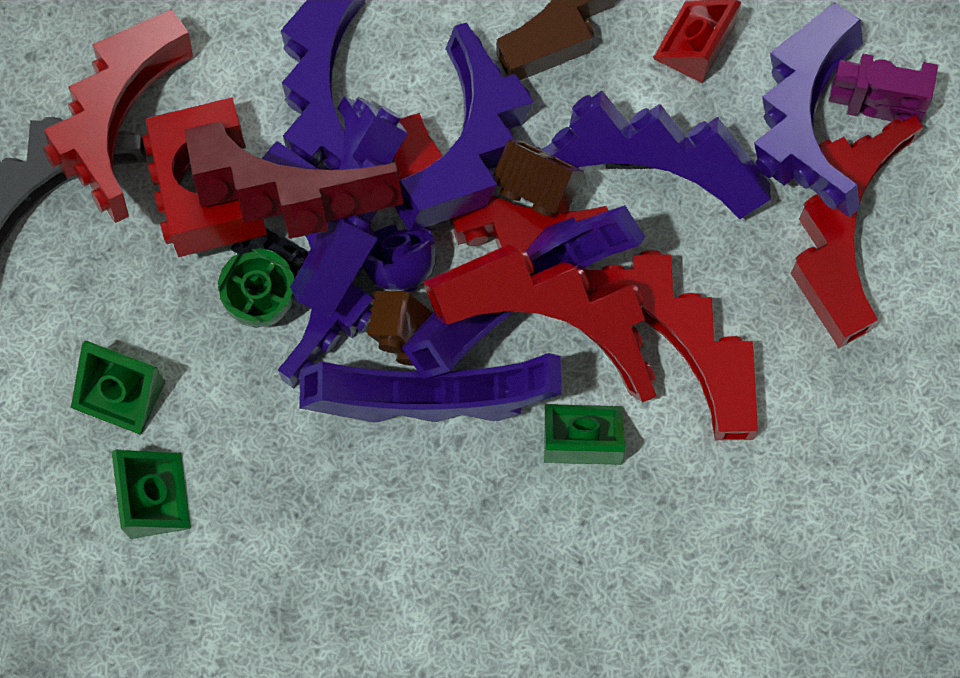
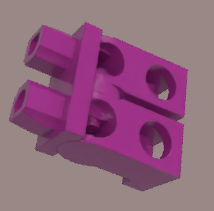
M864 53L859 64L839 60L828 102L848 105L847 115L858 116L860 112L868 117L891 122L898 118L905 121L916 115L920 123L922 122L933 98L938 64L923 62L920 71L896 67L892 62L885 59L873 61L874 55Z

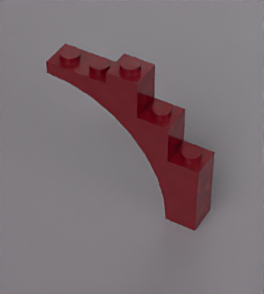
M221 121L184 129L192 175L200 206L205 207L238 199L244 223L283 214L289 239L327 231L328 221L403 204L395 163L343 170L302 169L275 164L255 157L243 150L227 135Z

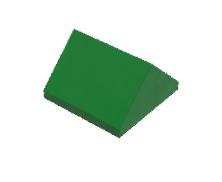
M85 340L81 346L71 408L141 435L162 391L165 380L157 367Z
M545 404L544 463L622 464L625 454L622 406Z
M121 449L112 451L120 527L130 539L191 528L181 453Z

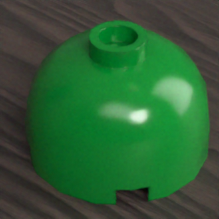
M258 248L252 249L253 252H247L243 255L238 253L231 257L222 268L218 279L220 300L227 313L239 323L254 328L271 326L282 320L291 310L295 299L290 288L295 278L287 261L273 251Z

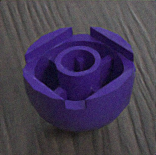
M396 224L374 232L378 239L362 264L367 276L378 287L387 290L411 292L417 289L431 275L435 268L436 247L432 230L427 226L409 232L408 229L398 230Z

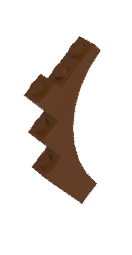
M551 0L541 12L523 26L496 39V55L506 75L516 74L521 81L590 53L591 41L595 35L588 17L613 8L615 0Z

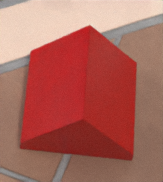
M739 0L685 1L654 54L653 59L703 83L735 27L741 2Z

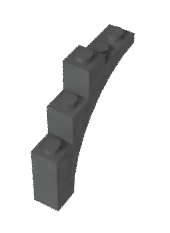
M46 117L42 121L30 120L27 161L24 162L17 158H4L0 162V251L18 222L40 200L61 185L78 178L77 175H74L67 179L59 166L53 168L43 150V147L48 145L44 129L63 121L60 118ZM119 131L114 148L113 166L146 162L147 153L141 135H136L129 131Z

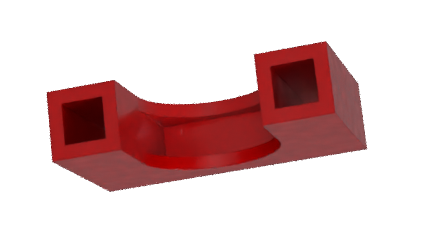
M233 97L146 118L149 134L142 135L148 157H154V162L148 163L153 184H159L161 190L155 192L154 196L160 215L166 214L167 221L160 222L166 245L173 243L178 257L267 235L264 219L244 223L238 199L201 207L198 194L180 186L184 174L191 167L184 129L221 121L227 135L240 148H246Z

